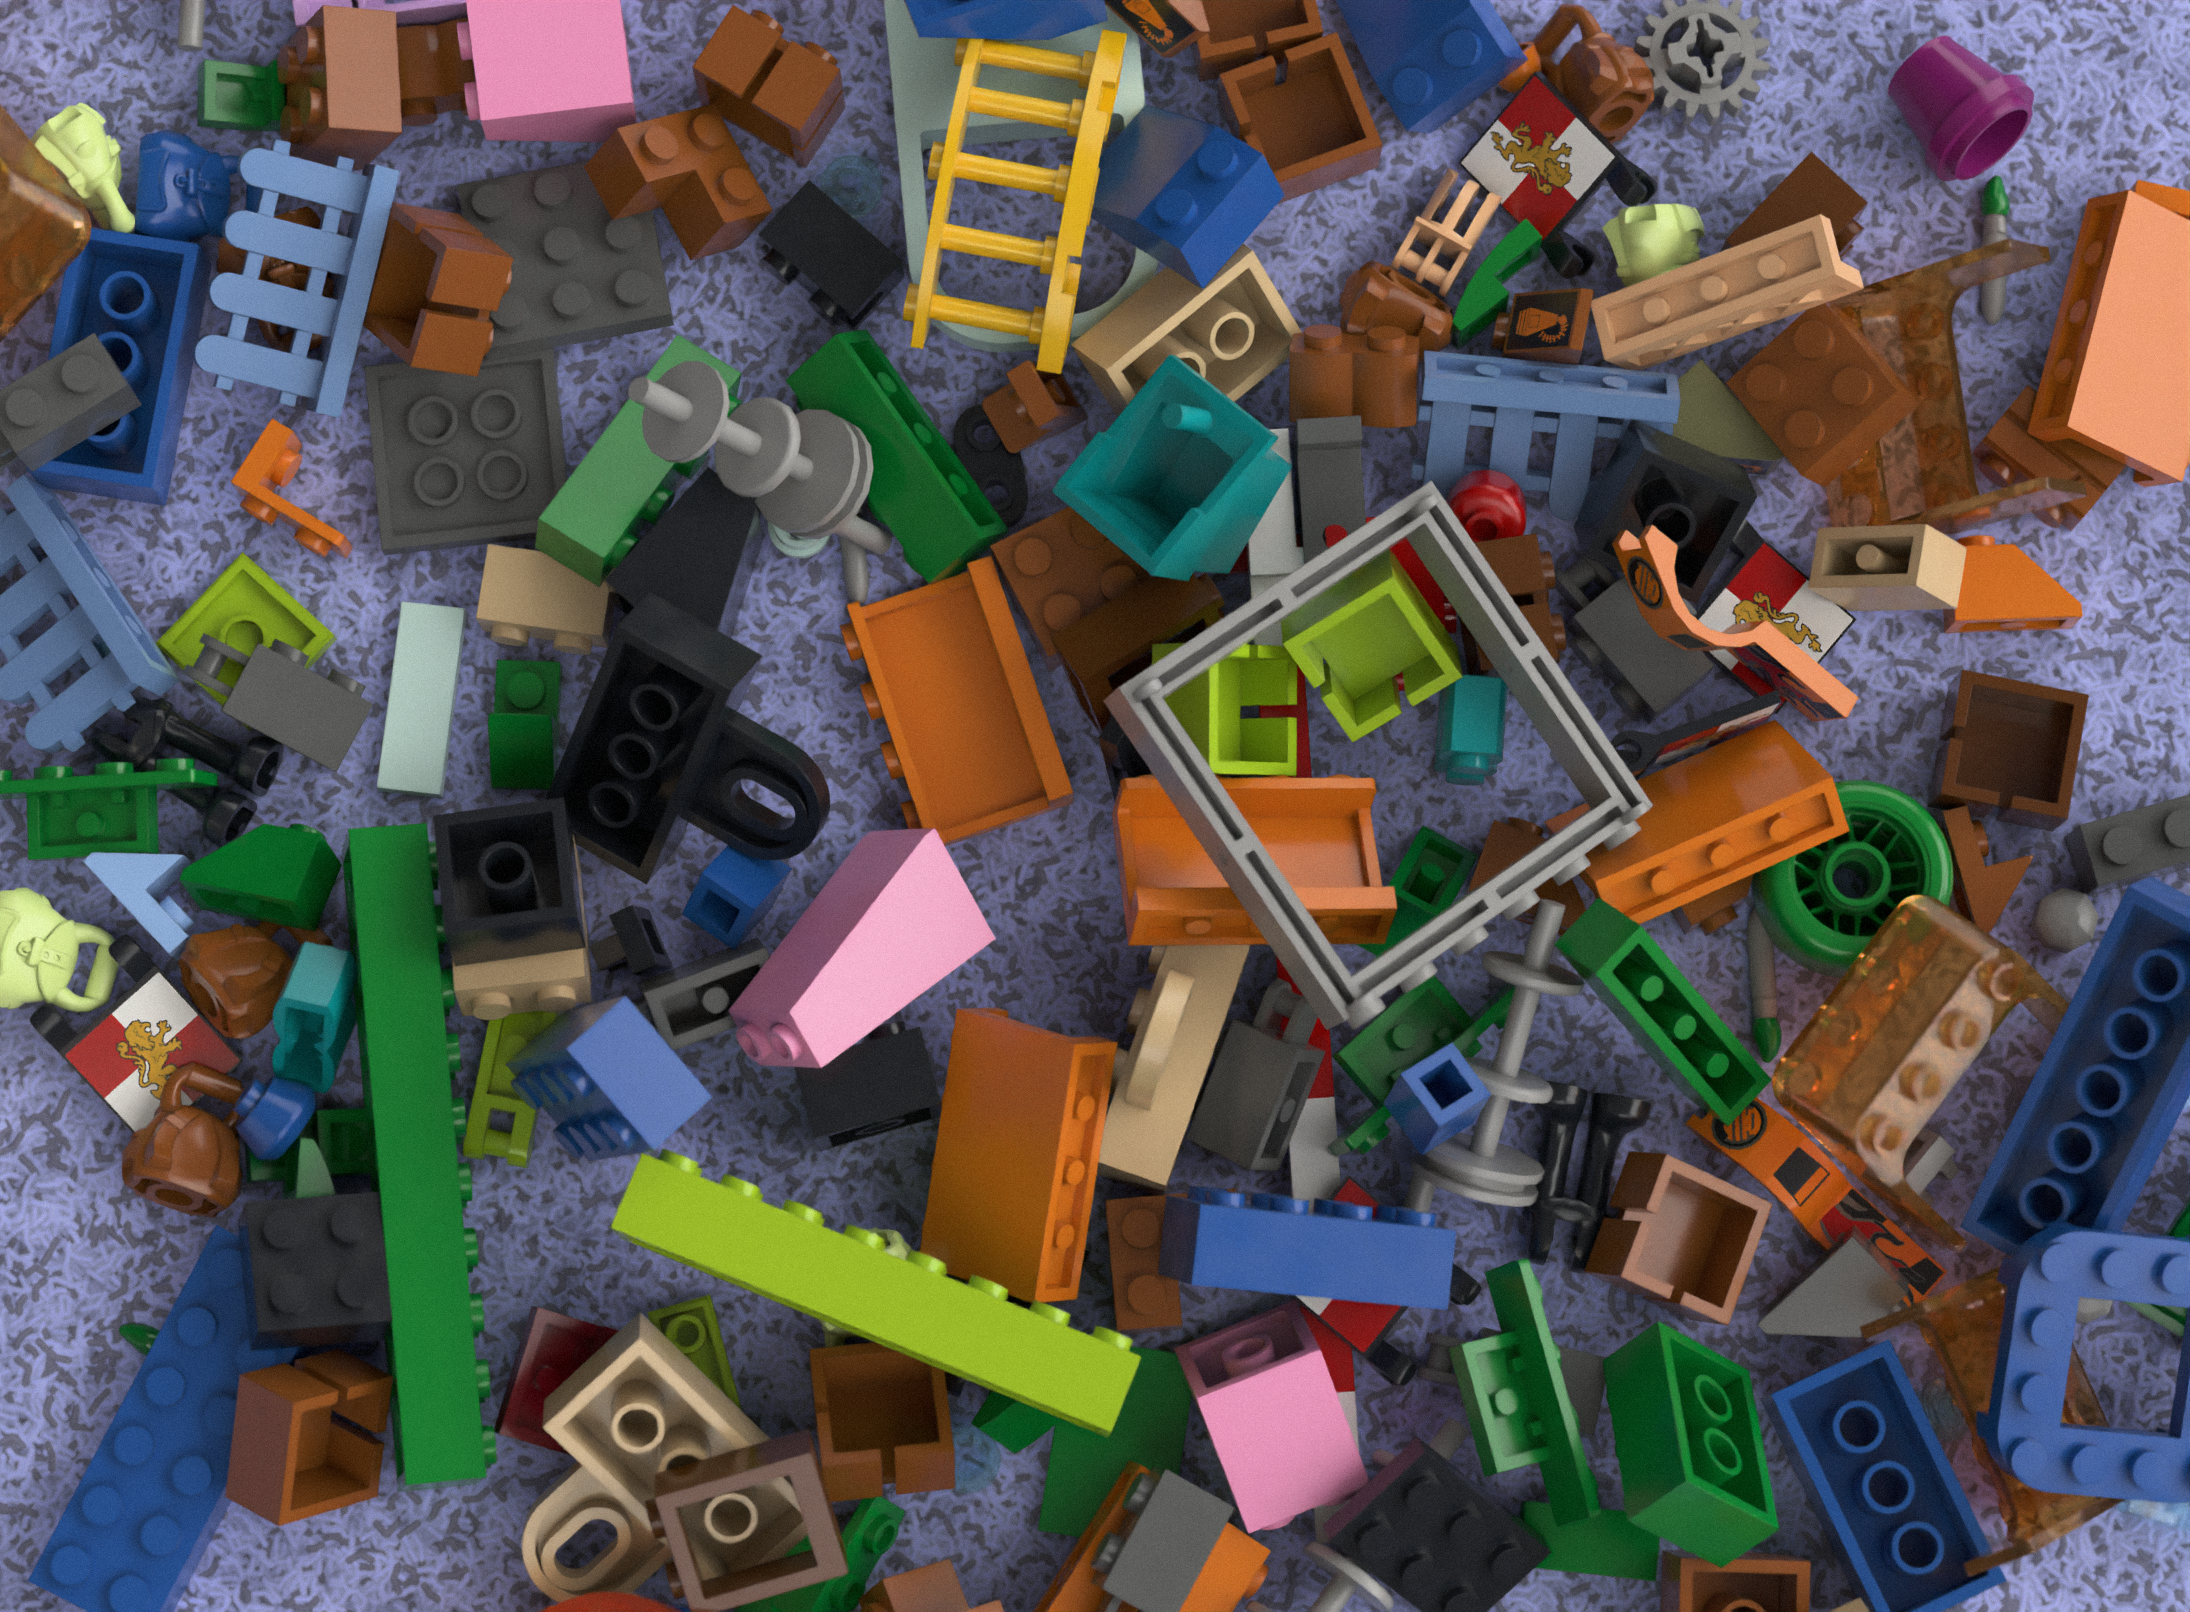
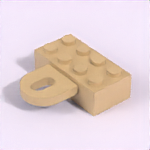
M1153 945L1147 972L1156 975L1151 990L1142 987L1138 988L1126 1023L1128 1024L1126 1032L1134 1034L1135 1037L1130 1051L1120 1048L1116 1050L1109 1093L1114 1096L1109 1111L1106 1113L1097 1169L1098 1175L1154 1195L1165 1194L1191 1120L1197 1096L1202 1089L1251 945Z
M641 1312L544 1400L543 1428L577 1462L536 1499L527 1514L523 1528L522 1555L530 1578L545 1595L561 1604L598 1593H633L664 1565L666 1560L673 1556L667 1537L655 1539L647 1515L645 1501L654 1498V1474L771 1440ZM790 1475L680 1507L703 1581L780 1559L808 1535ZM601 1519L608 1521L615 1527L617 1531L615 1539L584 1567L577 1569L568 1568L557 1560L555 1554L559 1547L587 1522Z

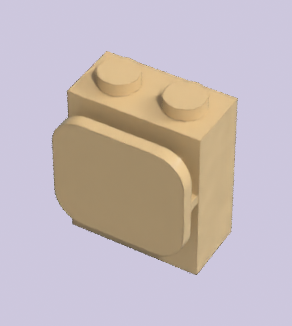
M574 835L573 840L586 948L455 966L452 958L454 992L462 1016L473 1015L482 1020H495L515 1013L533 1011L564 1012L574 1008L578 1003L592 1002L588 928L584 913L581 864Z

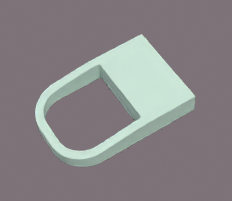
M884 0L909 274L911 283L920 284L929 230L922 152L925 149L932 148L934 141L945 143L962 67L954 65L958 38L918 37L904 0ZM1106 4L1108 21L1050 40L991 39L1084 56L1085 50L1097 52L1102 29L1126 33L1127 39L1119 90L1109 132L1121 133L1146 105L1139 35ZM983 64L977 84L979 88L1072 104L1073 98L1085 100L1087 95V89L1078 88L1079 81ZM970 112L963 145L1067 136V130ZM1134 246V264L1129 277L1121 289L1099 307L1074 314L1069 347H1072L1071 344L1155 277L1158 274L1159 261ZM938 282L936 294L948 296ZM932 319V323L941 332L951 339L974 349L989 352H1018L1039 350L1040 345L1029 344V337Z

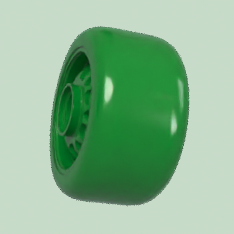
M1843 780L1834 783L1849 831L1754 873L1752 890L1755 908L1765 931L1774 944L1787 957L1800 966L1818 974L1834 978L1852 979L1870 977L1887 972L1907 961L1925 946L1934 936L1947 913L1953 891L1954 876L1953 863L1947 841L1934 818L1916 800L1904 792L1882 783L1868 780ZM1850 869L1857 873L1863 883L1862 896L1852 899L1842 895L1833 883L1834 871Z

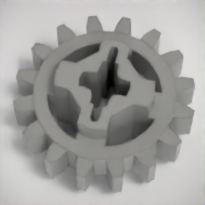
M1663 0L1659 10L1661 18L1651 14L1647 15L1642 29L1648 36H1637L1634 52L1644 57L1643 60L1653 75L1654 97L1660 95L1664 99L1660 115L1666 117L1676 107L1683 110V125L1690 126L1696 113H1704L1705 120L1709 127L1716 126L1720 116V109H1724L1727 114L1736 118L1740 115L1743 108L1741 98L1752 102L1757 98L1761 87L1755 80H1764L1770 66L1767 62L1757 58L1766 54L1770 44L1769 39L1753 38L1752 36L1760 24L1758 16L1744 21L1738 16L1743 3L1741 0H1735L1728 8L1720 6V0H1707L1706 3L1698 2V0H1683L1681 7H1678L1672 0ZM1681 26V40L1669 43L1666 49L1661 50V44L1666 36ZM1695 43L1697 49L1701 51L1703 58H1712L1708 71L1706 66H1702V61L1698 56H1691ZM1741 66L1738 78L1730 86L1722 90V74L1733 72L1735 67ZM1674 81L1678 82L1679 84H1681L1682 86H1684L1685 88H1687V89L1690 90L1691 92H1689V91H1687V90H1684L1683 88L1679 87L1677 84L1674 83Z

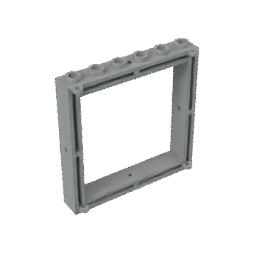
M1432 481L1120 686L1104 700V703L1327 1030L1346 1020L1354 1030L1386 1008L1380 996L1397 984L1400 985L1404 993H1407L1438 972L1432 963L1433 959L1451 948L1456 957H1459L1489 936L1483 926L1486 922L1499 913H1502L1506 920L1510 921L1541 900L1534 891L1535 888L1551 877L1560 886L1591 865L1585 853L1601 842L1610 851L1641 830L1635 819L1653 807L1651 801ZM1407 538L1590 809L1356 972L1350 974L1164 699Z

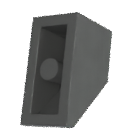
M1854 1225L1760 1311L1757 1325L1766 1334L1860 1338L1872 1326L1879 1332H1882L1894 1323L1907 1309L1908 1305L1902 1299L1908 1294L1909 1280Z

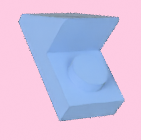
M92 852L83 862L172 957L179 961L180 954L185 950L186 943L191 937L186 931L195 922L169 895L160 903L156 899L180 878L183 869L192 864V862L186 856L176 854Z

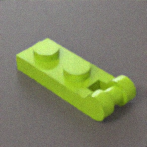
M533 1011L509 1014L504 1018L489 1020L463 1143V1157L484 1160L487 1154L507 1158V1165L528 1168L540 1108L538 1110L532 1109L515 1092L511 1085V1080L516 1076L505 1064L559 1016L560 1012ZM493 1111L515 1114L512 1133L491 1129Z

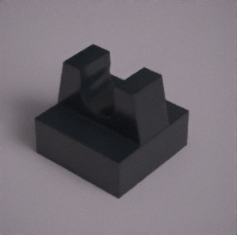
M631 905L609 915L616 934L590 946L600 971L608 969L609 973H613L630 966L634 975L650 978L673 968L649 909Z

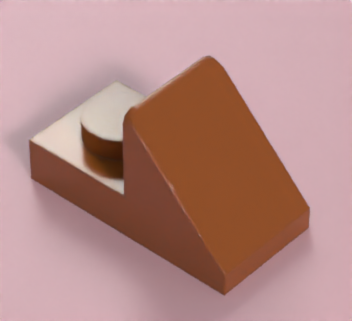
M1026 360L1006 373L1010 383L984 398L982 407L1007 451L1019 453L1088 419L1087 414L1063 373L1056 374L1037 370V361Z
M1966 805L1943 811L1934 820L1940 827L1951 853L1954 876L1952 892L1967 943L1981 940L1992 931L2034 856L2028 855L1985 867L1983 858L1989 855L1987 836L1980 820H1971Z

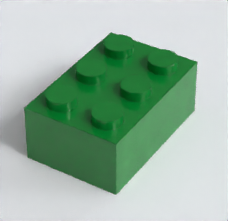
M1659 1321L1602 1360L1607 1388L1606 1400L1610 1407L1616 1443L1615 1454L1619 1462L1624 1492L1623 1504L1628 1521L1720 1568H1723L1779 1530L1749 1370Z

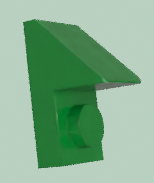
M497 660L494 713H488L492 789L549 791L557 772L563 668L561 662Z

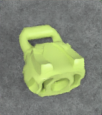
M83 103L67 106L58 115L45 122L32 136L28 145V155L32 160L28 168V181L54 194L62 201L63 206L67 210L72 209L78 213L91 211L102 229L133 234L135 218L126 207L118 191L122 177L119 160L121 146L115 138L111 140L110 135L106 136L103 127L106 120L97 111Z
M1674 203L1622 208L1618 211L1617 217L1609 220L1602 227L1618 264L1616 268L1617 276L1621 278L1625 287L1700 260L1698 244L1700 238L1705 236L1703 222L1695 207Z
M27 887L0 891V1008L11 1010L19 1008L24 1003L45 1001L48 1004H53L68 1011L90 1012L107 1004L119 969V964L108 951L110 945L116 940L110 933L100 927L65 919L52 908L49 900L43 894L39 895ZM96 943L99 946L95 954L84 997H81L69 990L67 985L71 980L77 963L79 944Z

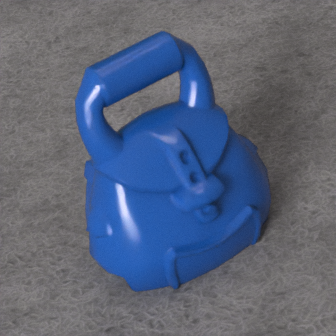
M168 129L141 137L135 234L189 242L206 235L213 237L216 235L224 238L222 225L227 217L231 198L229 176L238 173L237 163L240 156H221L218 152L211 153L194 143L186 134L182 135ZM246 184V211L256 212L261 188Z

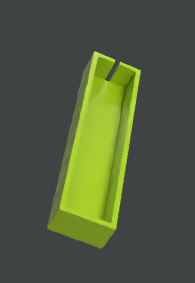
M662 1148L658 1159L644 1153L641 1154L610 1227L620 1239L1109 1438L1141 1359V1356L1129 1352L1133 1342L1130 1338L1100 1326H1095L1092 1336L1068 1327L1070 1314L1036 1300H1033L1030 1310H1026L1006 1301L1008 1289L975 1275H971L967 1285L945 1276L947 1272L945 1263L920 1252L909 1249L905 1260L884 1252L886 1244L883 1242L885 1239L859 1227L847 1224L844 1234L823 1227L825 1220L821 1218L822 1213L795 1201L785 1199L782 1209L762 1202L764 1195L760 1193L761 1189L731 1175L723 1174L720 1184L700 1177L703 1170L698 1168L699 1163L675 1152Z

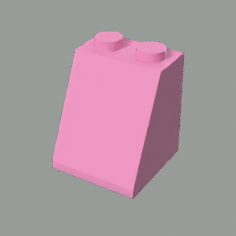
M466 0L468 21L457 23L461 59L462 61L473 60L476 82L464 83L469 121L481 120L486 140L606 142L617 128L637 123L620 0Z
M1295 1300L1174 1348L1248 1534L1260 1529L1274 1530L1290 1523L1297 1514L1320 1505L1333 1506L1341 1504L1352 1498L1357 1490L1362 1489L1369 1482L1322 1352Z

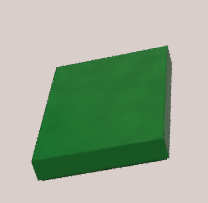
M1134 1346L1130 1347L1129 1352L1141 1356V1359L1109 1438L1063 1419L1055 1425L1038 1531L1080 1538L1129 1460L1141 1464L1150 1471L1153 1465H1156L1179 1476L1192 1393L1176 1353Z

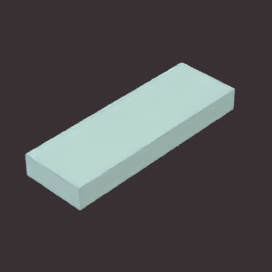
M401 602L377 780V789L380 792L443 798L467 618L465 608Z

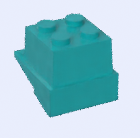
M1169 355L1107 431H1099L1058 480L1052 492L1151 575L1189 581L1194 571L1230 573L1292 465L1271 449V446L1279 438L1180 358L1175 355Z

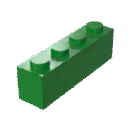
M867 329L835 334L786 379V382L797 396L796 403L801 412L806 409L827 410L862 430L871 445L874 466L870 489L867 495L868 507L881 523L890 528L902 545L903 555L908 565L917 574L923 576L928 583L959 575L967 568V563L977 560L990 549L991 545L997 543L1009 532V529Z
M678 334L645 377L656 383L670 368L685 361H701L717 370L727 385L730 405L727 418L743 404V401L737 398L742 373ZM630 398L538 518L535 548L598 587L601 586L613 568L615 569L640 542L637 536L647 522L655 526L666 514L675 497V493L671 491L682 475L691 479L702 466L709 451L708 449L703 455L686 463L667 462L652 453L643 437L642 416L644 406L632 401Z
M1599 897L1554 943L1558 951L1682 1094L1726 1126H1729L1772 1081L1645 929Z

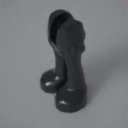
M131 693L136 703L125 712L121 711L129 720L137 724L141 722L131 742L127 744L128 740L123 737L109 734L97 727L93 729L88 739V743L108 761L133 763L134 773L155 771V760L169 759L163 756L168 745L215 769L240 787L259 797L266 795L275 780L284 750L282 743L262 735L251 738L245 745L227 741L177 714L174 705L164 698L151 700ZM220 785L216 787L164 790L194 808L204 817L202 825L203 835L219 848L239 838L257 811L256 802Z
M1547 1081L1553 1089L1552 1100L1547 1103H1530L1542 1119L1539 1163L1542 1164L1545 1172L1542 1181L1535 1185L1538 1190L1536 1202L1530 1206H1523L1521 1212L1526 1221L1525 1253L1530 1263L1544 1266L1553 1241L1556 1219L1574 1222V1232L1569 1244L1568 1271L1585 1273L1584 1270L1604 1217L1609 1218L1606 1215L1608 1194L1618 1148L1622 1138L1627 1133L1645 1126L1649 1118L1651 1103L1620 1095L1592 1093L1578 1188L1575 1198L1564 1196L1568 1167L1576 1129L1586 1105L1588 1090L1568 1084Z

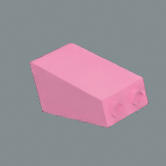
M935 828L871 831L862 837L728 1010L738 1027L736 1037L741 1048L752 1060L758 1062L759 1066L822 1068L996 939Z

